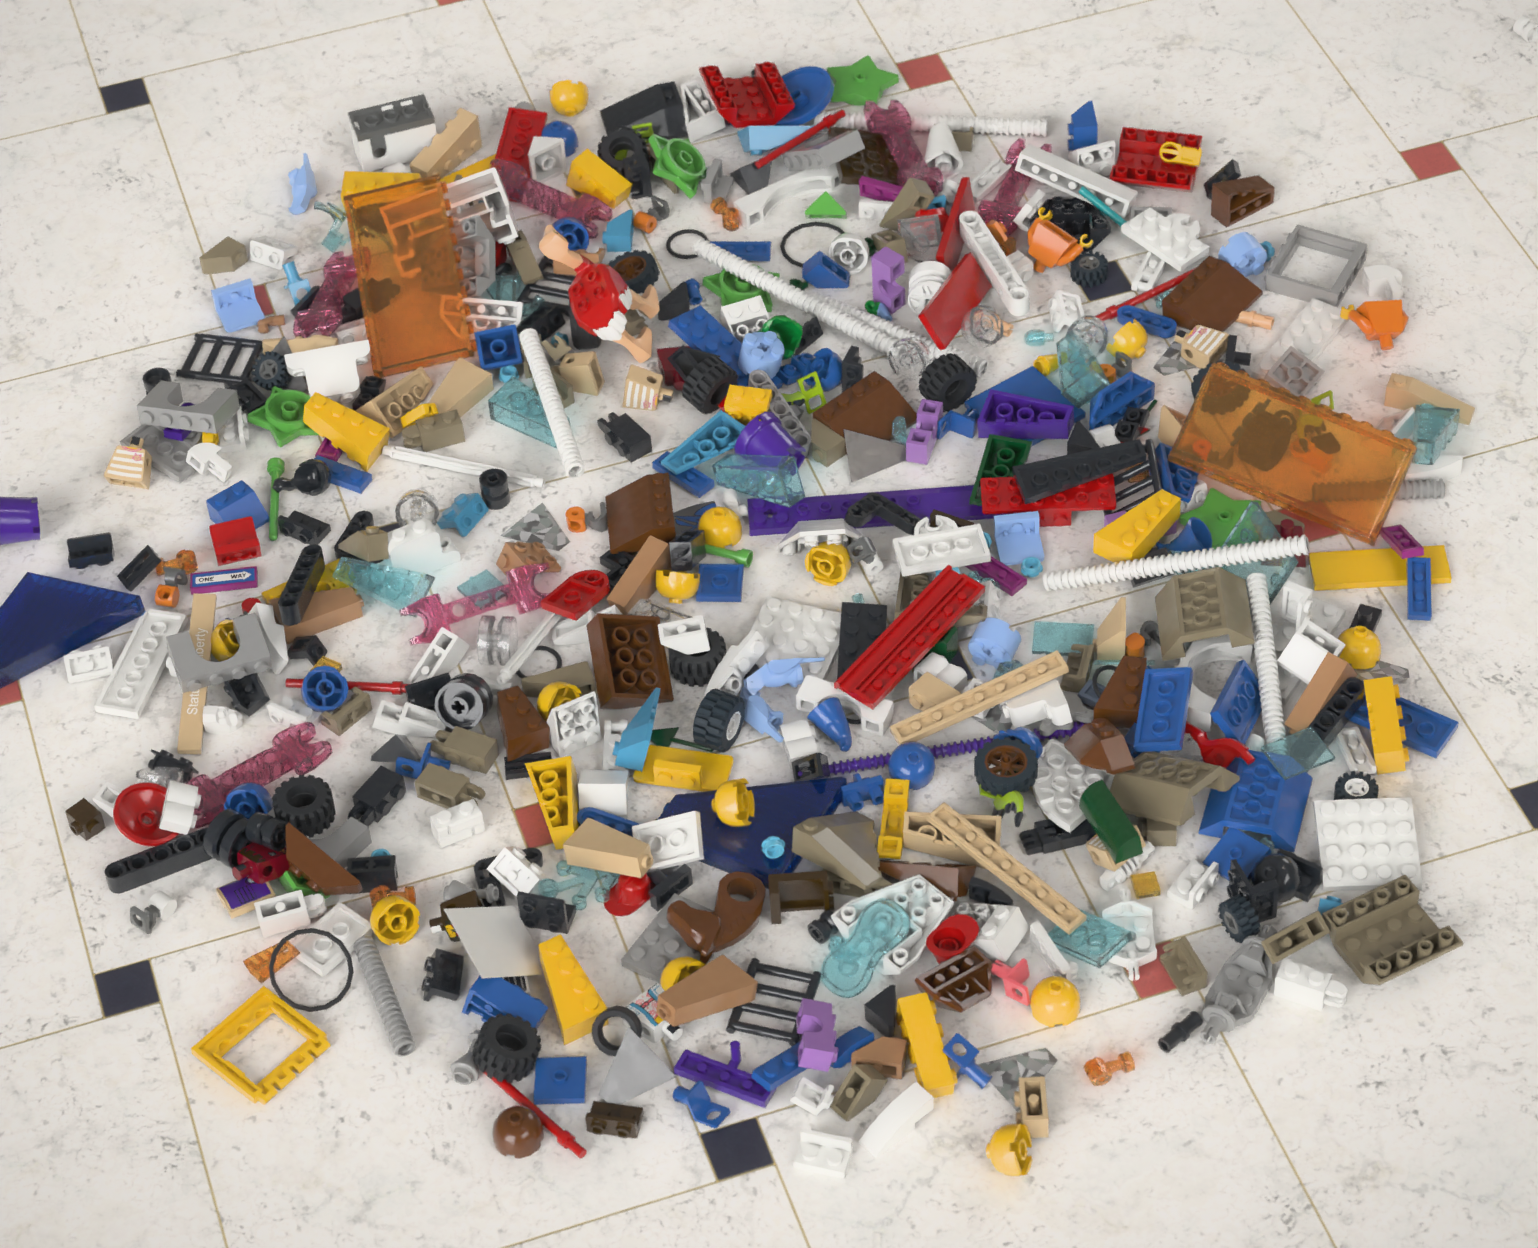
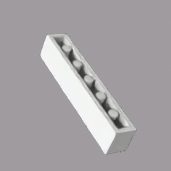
M1028 144L1020 153L1015 168L1016 171L1090 203L1078 193L1081 187L1084 186L1122 218H1125L1130 213L1138 191L1031 144Z

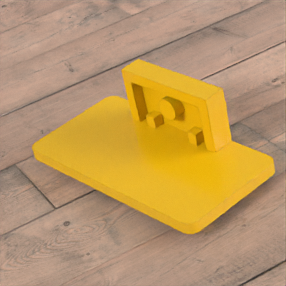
M649 745L642 772L635 770L633 780L637 783L716 793L719 786L729 780L734 760L729 755Z

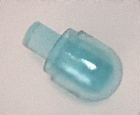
M1041 329L1029 330L1024 335V341L1028 346L1045 345V342L1054 341V333H1045Z

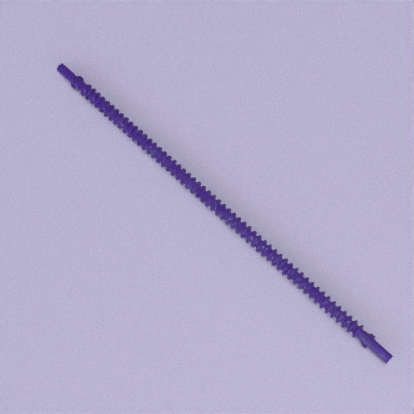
M1074 722L1072 729L1056 730L1049 736H1042L1040 730L1037 731L1036 728L1033 729V732L1044 742L1046 738L1049 740L1052 737L1058 739L1059 736L1065 738V735L1071 737L1072 734L1076 733L1087 723L1080 722V724ZM987 736V739L981 737L980 740L974 738L972 742L967 739L965 743L961 740L959 744L954 741L953 745H950L948 742L946 746L940 744V747L933 745V748L929 746L927 748L930 749L935 759H938V756L945 758V755L951 757L952 754L958 756L960 752L964 755L966 751L971 754L972 750H975L977 753L979 748H983V744L993 742V738H990V736ZM887 752L886 756H883L881 753L879 757L873 755V758L866 756V759L860 757L859 760L853 758V761L846 759V762H842L840 760L838 764L833 761V764L829 765L830 774L837 776L839 772L843 775L845 771H848L850 774L851 770L858 772V769L864 771L865 768L871 770V767L878 769V766L884 768L885 765H888L891 755Z

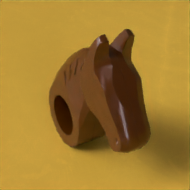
M740 871L729 873L719 881L714 911L695 909L687 903L677 900L668 907L666 919L681 935L687 946L700 953L699 961L706 965L713 953L738 943L757 926L762 913L766 889L762 881L751 873ZM730 895H744L748 897L750 901H738L736 899H733Z

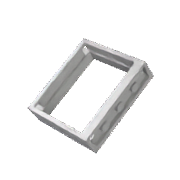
M1297 224L1293 232L1288 234L1287 242L1281 245L1279 255L1273 258L1271 268L1266 269L1264 281H1266L1265 290L1305 302H1310L1314 298L1338 307L1366 261L1367 244ZM1299 245L1349 259L1331 290L1281 276Z

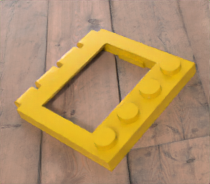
M263 986L195 1044L191 1051L195 1057L254 1104L259 1101L265 1105L278 1093L275 1087L282 1090L296 1077L293 1070L300 1074L314 1061L311 1054L318 1058L330 1047V1044L327 1041V1034ZM274 1013L308 1040L256 1085L245 1076V1073L230 1061H225L222 1056L268 1016Z

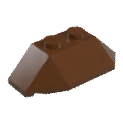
M1096 718L1091 723L1084 724L1064 743L1069 753L1082 765L1097 770H1106V773L1112 775L1135 769L1134 761L1123 734L1107 718Z
M290 823L286 825V857L290 866L288 869L297 878L302 876L308 881L306 884L315 893L320 891L325 896L360 893L363 890L359 880Z
M972 946L916 977L915 983L919 991L928 994L929 1000H934L937 1007L962 1013L990 997L992 993V961L979 949Z

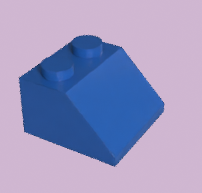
M1093 101L1086 102L1071 115V123H1068V135H1071V139H1067L1068 151L1097 144L1098 125Z
M515 324L474 332L481 369L490 370L523 363Z
M243 480L206 500L209 517L215 524L251 516L256 530L269 522V516L255 491Z

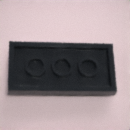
M842 602L837 680L886 630L887 605Z

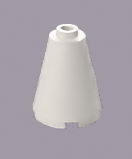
M938 123L930 129L923 163L924 172L933 179H938L937 177H944V179L956 177L962 171L963 158L949 126Z

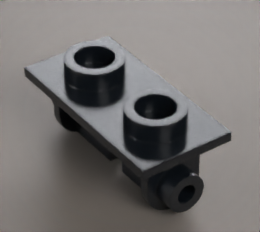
M817 316L804 323L802 338L798 349L795 350V356L799 355L823 335Z
M151 749L155 757L149 761L148 767L152 772L167 776L169 770L172 769L168 777L180 783H189L192 779L191 772L199 773L192 766V761L180 757L179 760L175 759L173 754L162 749L160 752Z

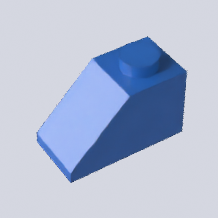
M818 251L803 263L802 278L816 288L849 287L850 272L821 251Z

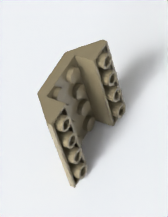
M1216 567L1175 575L1155 596L1163 661L1186 657L1184 647L1186 642L1229 634L1232 648L1255 644L1246 580L1233 573Z
M1150 751L1142 752L1133 759L1135 769L1114 775L1110 792L1124 813L1170 823L1174 826H1181L1195 815L1192 797L1196 796L1198 792L1205 787L1217 789L1218 791H1227L1240 780V777L1221 766Z
M1406 875L1322 913V917L1330 930L1329 936L1334 949L1362 983L1381 985L1463 946L1464 942L1449 925L1439 929L1418 904L1420 891Z

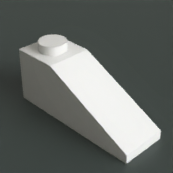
M441 627L405 684H413L450 672L458 665L470 645Z

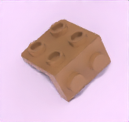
M506 542L496 562V565L518 590L526 589L533 572H560L561 566L557 563L556 559L539 542Z

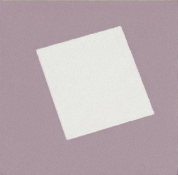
M514 906L444 909L481 978L544 975L540 963L539 950Z

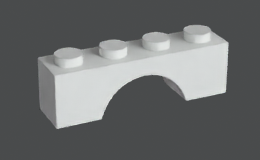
M806 675L796 695L798 710L810 713L823 701L836 697L839 698L842 708L853 711L861 719L862 730L884 736L894 715L892 701L884 698L872 710L839 688H834V683L826 681L821 677Z

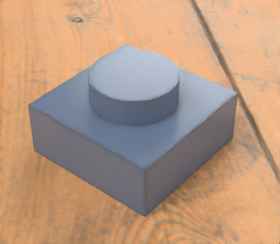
M1090 679L1080 690L1078 697L1081 699V702L1094 708L1099 698L1093 689L1092 680ZM1097 683L1098 689L1102 694L1105 686Z

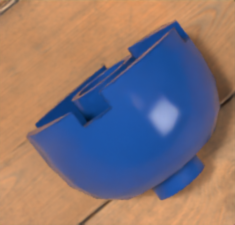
M554 121L545 125L541 132V137L562 138L564 140L565 157H569L576 152L575 148L579 145L575 129L569 123Z
M564 217L552 224L555 230L568 241L569 250L587 249L589 234L586 226L580 220L574 217Z
M829 348L817 351L813 355L816 357L813 362L808 361L803 377L816 371L823 392L830 391L842 383V359ZM813 376L804 380L811 388L816 384Z
M316 667L306 675L302 682V699L307 707L315 712H332L339 708L347 698V680L334 667Z
M915 741L905 742L897 746L888 762V771L891 779L910 780L909 789L919 790L927 786L933 779L936 768L935 759L930 749L924 744Z
M254 782L242 783L233 788L228 794L224 803V810L234 809L246 818H250L257 812L268 814L273 809V801L268 790L262 785Z

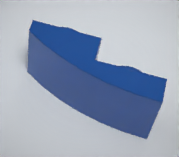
M809 353L796 355L791 358L790 364L780 366L776 376L785 385L793 384L803 377L808 361L812 363L815 358Z
M858 1026L837 1038L834 1047L838 1048L836 1062H831L830 1066L832 1068H842L851 1062V1055L854 1051L875 1041L874 1033Z

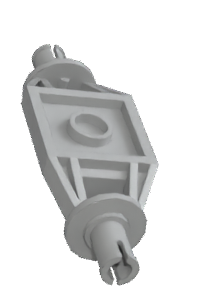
M1264 925L1258 936L1246 937L1242 947L1225 962L1205 996V1008L1203 1009L1202 1016L1207 1025L1200 1034L1204 1042H1207L1210 1036L1211 1038L1208 1043L1213 1044L1220 1031L1230 1032L1234 1027L1252 1021L1272 986V963L1261 941L1277 933L1274 927L1271 926L1270 930L1266 932L1269 925Z

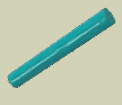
M1084 186L1078 191L1079 194L1120 227L1127 222Z

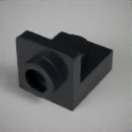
M317 635L295 638L287 650V654L290 659L308 658L313 666H319L327 654V649Z

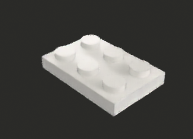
M697 811L632 826L633 837L649 844L651 855L653 856V865L646 873L704 859L700 813Z
M341 902L310 927L330 932L343 942L350 954L354 951L353 945L356 940L364 936L370 937L374 933L370 922ZM315 933L302 934L288 946L291 955L322 977L326 976L346 958L338 944L327 936Z

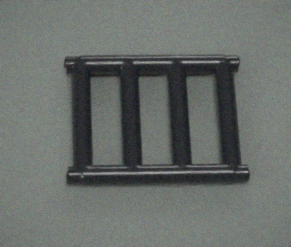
M545 255L538 264L543 276L542 280L571 285L575 277L544 272L547 266L553 267V260ZM537 282L533 284H526L516 301L523 302L525 306L539 308L541 305H558L561 313H565L569 317L568 305L528 298L530 293L534 292L569 299L567 290L536 285Z
M195 333V342L181 370H177L176 376L221 383L228 379L232 384H237L246 378L250 381L249 377L252 373L251 371H253L252 365L256 364L255 359L259 358L263 350L262 341ZM203 343H215L201 372L190 370ZM223 344L234 346L221 374L210 373ZM242 348H254L241 376L230 375Z
M1147 439L1143 445L1148 460L1115 476L1114 486L1150 469L1151 476L1115 493L1116 503L1153 485L1154 492L1114 512L1112 510H1103L1104 516L1125 510L1128 512L1161 489L1163 490L1152 439Z
M757 958L751 959L746 971L752 978H755L756 973H762L809 983L806 993L757 984L756 993L796 1002H801L802 998L814 1000L822 976L819 971H814L811 974L763 964ZM750 1002L733 1008L726 1031L730 1034L739 1031L789 1042L790 1046L799 1043L802 1034L797 1033L796 1016L798 1012ZM744 1011L795 1022L792 1032H787L739 1020Z

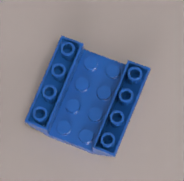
M1248 750L1255 758L1253 763L1247 765L1242 758L1237 757L1226 768L1237 774L1240 780L1227 791L1210 789L1199 834L1222 838L1225 827L1271 835L1270 848H1281L1289 852H1295L1313 778L1290 757Z

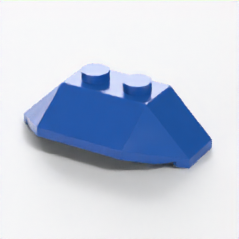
M1130 371L1099 391L1090 400L1089 430L1108 424L1114 426L1119 420H1123L1128 406L1141 408L1154 399L1155 383Z

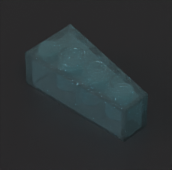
M1071 331L1056 343L1061 395L1079 409L1084 404H1088L1099 391L1110 385V382L1090 346Z
M512 376L488 400L490 419L557 448L540 396L515 376Z
M1427 403L1416 405L1410 463L1433 465L1441 454V450L1444 451L1446 444L1452 441V436L1457 434L1460 409L1434 407Z
M727 454L712 465L718 486L735 489L738 492L789 508L805 497L794 456Z
M346 557L340 558L332 575L333 578L413 617H417L436 578L425 573Z

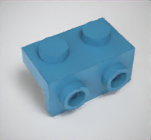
M462 493L454 499V503L442 512V517L436 523L441 529L456 528L459 534L464 537L467 536L489 509L478 493Z

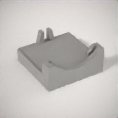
M1290 346L1268 371L1264 379L1276 387V394L1279 391L1282 392L1281 398L1287 395L1299 404L1313 386L1320 381L1325 371Z

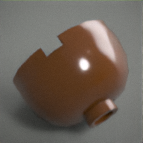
M512 1106L506 1108L498 1115L493 1124L492 1136L496 1149L506 1157V1154L514 1155L515 1158L521 1159L531 1156L539 1150L541 1141L544 1139V1129L539 1116L533 1110L524 1106Z

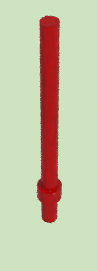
M841 109L833 115H827L820 123L755 162L756 167L761 168L825 128L829 129L830 126H834L838 120L846 116L845 111Z
M1194 269L1117 306L1112 305L1106 308V311L1093 317L1094 323L1097 325L1107 319L1112 320L1117 317V310L1125 305L1136 306L1178 286Z
M287 678L286 687L301 688L304 679ZM347 681L348 690L357 687L362 691L392 692V695L406 693L405 686L409 685L404 684L403 681H393L392 683Z
M492 1077L491 1080L520 1106L533 1110L539 1116L542 1125L557 1138V1142L565 1149L569 1148L580 1159L586 1155L587 1151L575 1141L574 1135L558 1126L515 1086L507 1083L506 1079L498 1082L496 1078Z

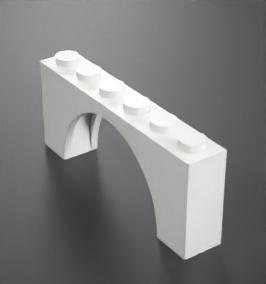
M1229 634L1191 641L1188 650L1185 651L1186 657L1180 658L1179 665L1175 664L1174 668L1191 667L1194 671L1206 663L1219 660H1245L1247 663H1251L1255 656L1254 644L1232 648ZM1193 682L1186 721L1204 731L1210 732L1215 724L1210 712L1217 699L1200 691Z

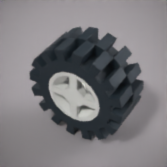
M1351 771V775H1348L1346 772L1335 783L1334 800L1378 798L1379 786L1374 778L1371 779L1369 774L1363 776L1364 772L1359 771V775H1356L1355 771Z

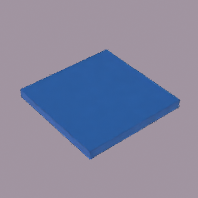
M1033 366L965 401V408L971 407L972 410L976 409L980 416L988 393L992 389L1074 406V423L1086 418V412ZM1021 439V440L1032 441V446H1034L1035 444H1037V443H1039V442H1041V441H1043V440H1045V439Z

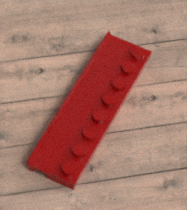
M948 564L834 683V688H839L873 710L984 594L985 586L964 573L961 575L952 570V566Z

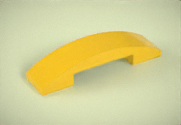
M886 778L881 830L877 846L879 858L901 859L904 813L908 811L910 780Z

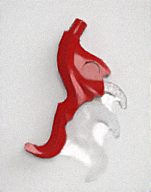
M1187 721L1182 750L1161 751L1163 754L1177 755L1181 758L1213 764L1225 769L1237 757L1242 758L1247 765H1250L1255 760L1248 751L1249 748L1240 741L1232 738L1210 740L1207 737V732Z

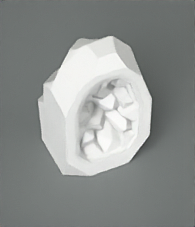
M212 704L206 705L203 708V725L207 733H232L237 731L242 725V714L237 710Z

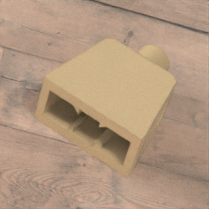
M595 351L566 354L560 365H553L552 370L573 385V392L598 396L605 383Z

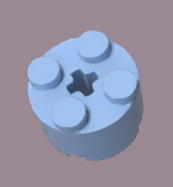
M1248 232L1238 233L1228 239L1230 243L1226 247L1222 246L1220 248L1218 259L1228 262L1245 277L1252 274L1259 275L1263 272L1267 253L1252 234L1250 235Z
M767 331L747 333L745 335L738 359V366L745 375L747 373L750 374L754 370H762L772 379L779 372L784 355V346L777 338L776 333Z
M986 618L983 622L981 620L968 644V649L973 656L972 661L977 665H984L986 663L993 665L999 671H1005L1021 643L1019 632L1017 630L1013 632L1009 629L1010 624L997 618Z

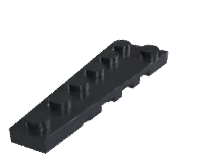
M1140 439L1013 466L1012 473L1024 504H1029L1146 461L1147 454Z

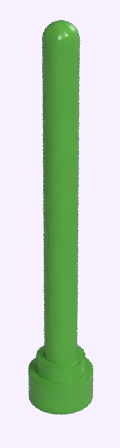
M271 458L267 462V471L271 475L269 539L271 541L277 540L279 493L272 486L274 481L280 478L285 470V462L280 458Z
M705 544L707 554L735 560V563L744 564V567L747 568L752 563V550L743 548L742 550L733 551Z

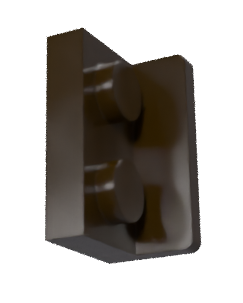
M593 1101L591 1111L586 1113L585 1117L587 1132L597 1135L607 1134L620 1138L637 1139L644 1115L643 1108Z

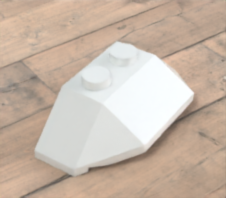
M442 296L439 316L459 341L476 342L474 332L514 324L517 328L521 324L524 303Z

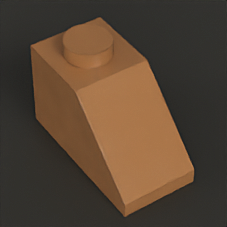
M882 1036L853 1052L851 1055V1066L853 1067L854 1064L872 1065L884 1077L902 1079L907 1059V1040Z

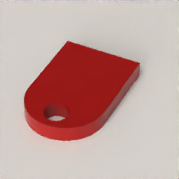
M598 570L577 572L541 601L542 609L577 621L608 594L610 590L608 576Z

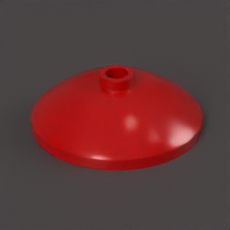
M138 783L127 787L118 795L113 807V818L117 828L125 837L140 845L158 846L175 839L180 834L159 829L167 788L154 783Z

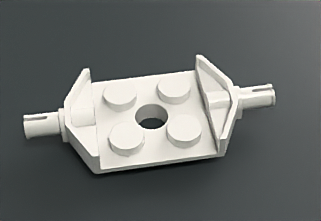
M1124 888L1119 891L1121 901L1102 910L1106 958L1110 963L1126 967L1129 971V979L1133 981V976H1135V980L1140 978L1138 970L1140 966L1157 958V949L1154 938L1152 907L1131 901L1130 889L1126 888L1125 893ZM1130 936L1135 938V941L1127 942L1123 938Z

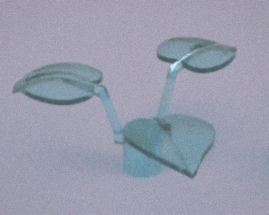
M318 200L314 203V209L330 214L334 220L330 231L321 242L332 253L340 245L344 247L347 242L363 232L383 240L391 254L394 253L390 242L383 235L369 227H363L343 240L344 235L339 232V229L345 219L354 224L353 218L331 202H327L328 206Z

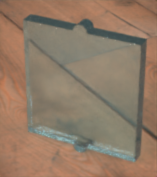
M487 569L474 577L471 576L468 581L457 587V590L480 611L493 603L496 604L498 600L510 593V590Z

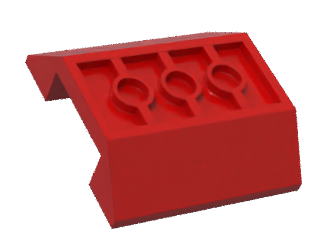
M774 62L756 63L754 77L745 76L742 78H723L718 66L708 65L706 67H699V72L718 113L735 128L774 126L795 108V103Z
M1123 127L1119 141L1116 165L1112 166L1109 179L1122 185L1192 193L1198 167L1165 163L1160 156V148L1164 143L1173 142L1181 144L1182 147L1199 150L1202 145V136ZM1168 146L1165 148L1178 151L1175 147ZM1162 153V156L1167 160H1172L1177 156L1175 154Z

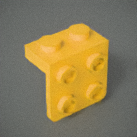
M729 385L724 403L725 413L746 426L757 415L768 412L772 399V390Z

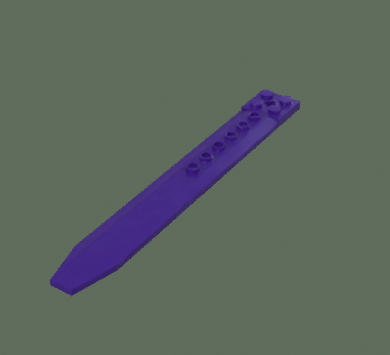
M974 485L875 492L901 506L921 520L928 517L929 523L930 514L934 509L967 521L994 519V516L1006 515L983 514L982 506L969 504ZM869 493L799 498L781 496L747 499L750 536L788 534L798 521L844 519L847 509ZM876 516L862 527L854 528L857 529L885 527L894 525L882 519L881 517Z

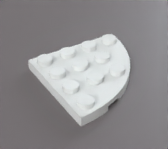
M1051 739L1042 748L1043 752L1038 759V777L1033 785V793L1044 814L1059 827L1070 833L1086 819L1079 808L1080 797L1085 789L1094 782L1103 780L1110 790L1114 775L1106 773V770H1097L1080 764L1069 753L1064 744Z

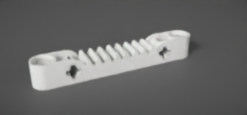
M975 211L963 212L959 217L960 236L969 250H972L973 254L976 255V259H979V264H982L983 270L985 269L989 279H992V284H995V288L998 290V294L1008 311L1015 316L1027 314L1029 312V291L980 215Z

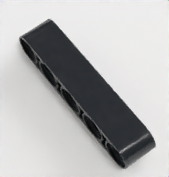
M308 545L302 549L281 594L278 606L284 625L293 626L301 622L325 570L323 552L319 545Z
M1349 678L1345 680L1291 747L1290 758L1306 772L1313 767L1364 701V684L1360 679Z
M202 828L109 864L105 868V876L110 891L116 894L124 893L213 859L204 852L203 840L207 828Z

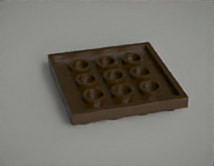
M830 126L828 130L829 140L848 130L857 129ZM858 130L865 148L836 163L840 182L847 185H859V179L862 176L904 187L909 177L918 179L906 136L902 134Z

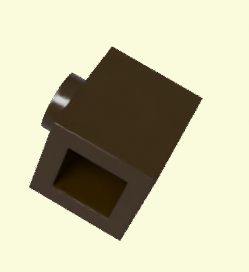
M85 798L65 811L71 831L76 836H82L86 841L106 828L101 812Z

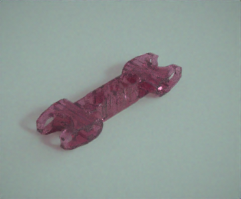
M896 99L890 100L888 109L879 107L874 101H866L863 108L866 125L871 133L882 134L887 147L899 167L897 173L899 186L904 187L909 177L922 180L928 184L934 196L937 197L938 193L943 190V175L938 167L927 166L923 155L909 132L912 121L907 109Z
M1024 138L1017 139L1007 152L1005 164H1011L1012 166L993 201L983 199L978 206V214L986 224L992 219L998 223L1001 222L1007 230L1005 233L1007 238L1018 228L1013 220L1022 209V207H1018V204L1032 179L1015 170L1019 155L1026 147V139ZM1044 143L1040 149L1052 153V144Z
M493 159L490 162L491 168L495 167L500 175L508 199H514L557 219L574 217L592 231H588L589 239L596 238L599 235L598 227L592 220L606 222L610 221L613 217L612 209L594 196L582 194L577 199L548 185L527 178V171L514 162L501 159Z
M368 247L359 248L354 254L347 257L344 256L343 251L334 252L326 261L323 268L325 280L314 297L313 303L309 309L300 310L295 316L293 325L295 337L302 336L303 338H308L317 331H321L323 336H331L339 328L343 320L341 307L344 295L350 292L356 278L366 277L370 271L372 255Z
M548 562L524 565L506 571L508 584L446 604H442L440 595L437 593L421 598L415 603L400 609V616L418 615L424 621L425 628L423 632L408 640L410 646L432 643L441 627L452 633L450 624L515 603L519 615L542 607L541 601L550 593L537 591L534 586V579L537 574L550 568ZM501 591L506 595L504 603H499L495 599L496 592ZM477 598L479 601H485L489 598L490 603L483 605L481 609L474 605L477 602ZM454 605H459L463 608V615L461 617L453 614L452 609Z
M304 722L288 727L276 734L272 740V748L262 751L212 780L206 774L198 775L185 784L197 786V794L201 795L198 809L194 808V814L197 817L202 815V817L196 821L195 828L209 825L220 812L224 811L226 798L236 786L251 782L265 786L291 770H294L297 775L307 774L329 758L333 753L331 744L328 741L307 744L317 733L312 722ZM309 729V731L306 734L301 736V734L305 730ZM325 749L323 753L316 755L319 751Z

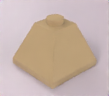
M1166 405L1161 407L1158 438L1162 443L1191 454L1193 453V444L1196 441L1205 440L1210 442L1189 416Z
M1126 597L1119 599L1097 629V639H1093L1094 652L1097 653V662H1120L1122 657L1125 656Z

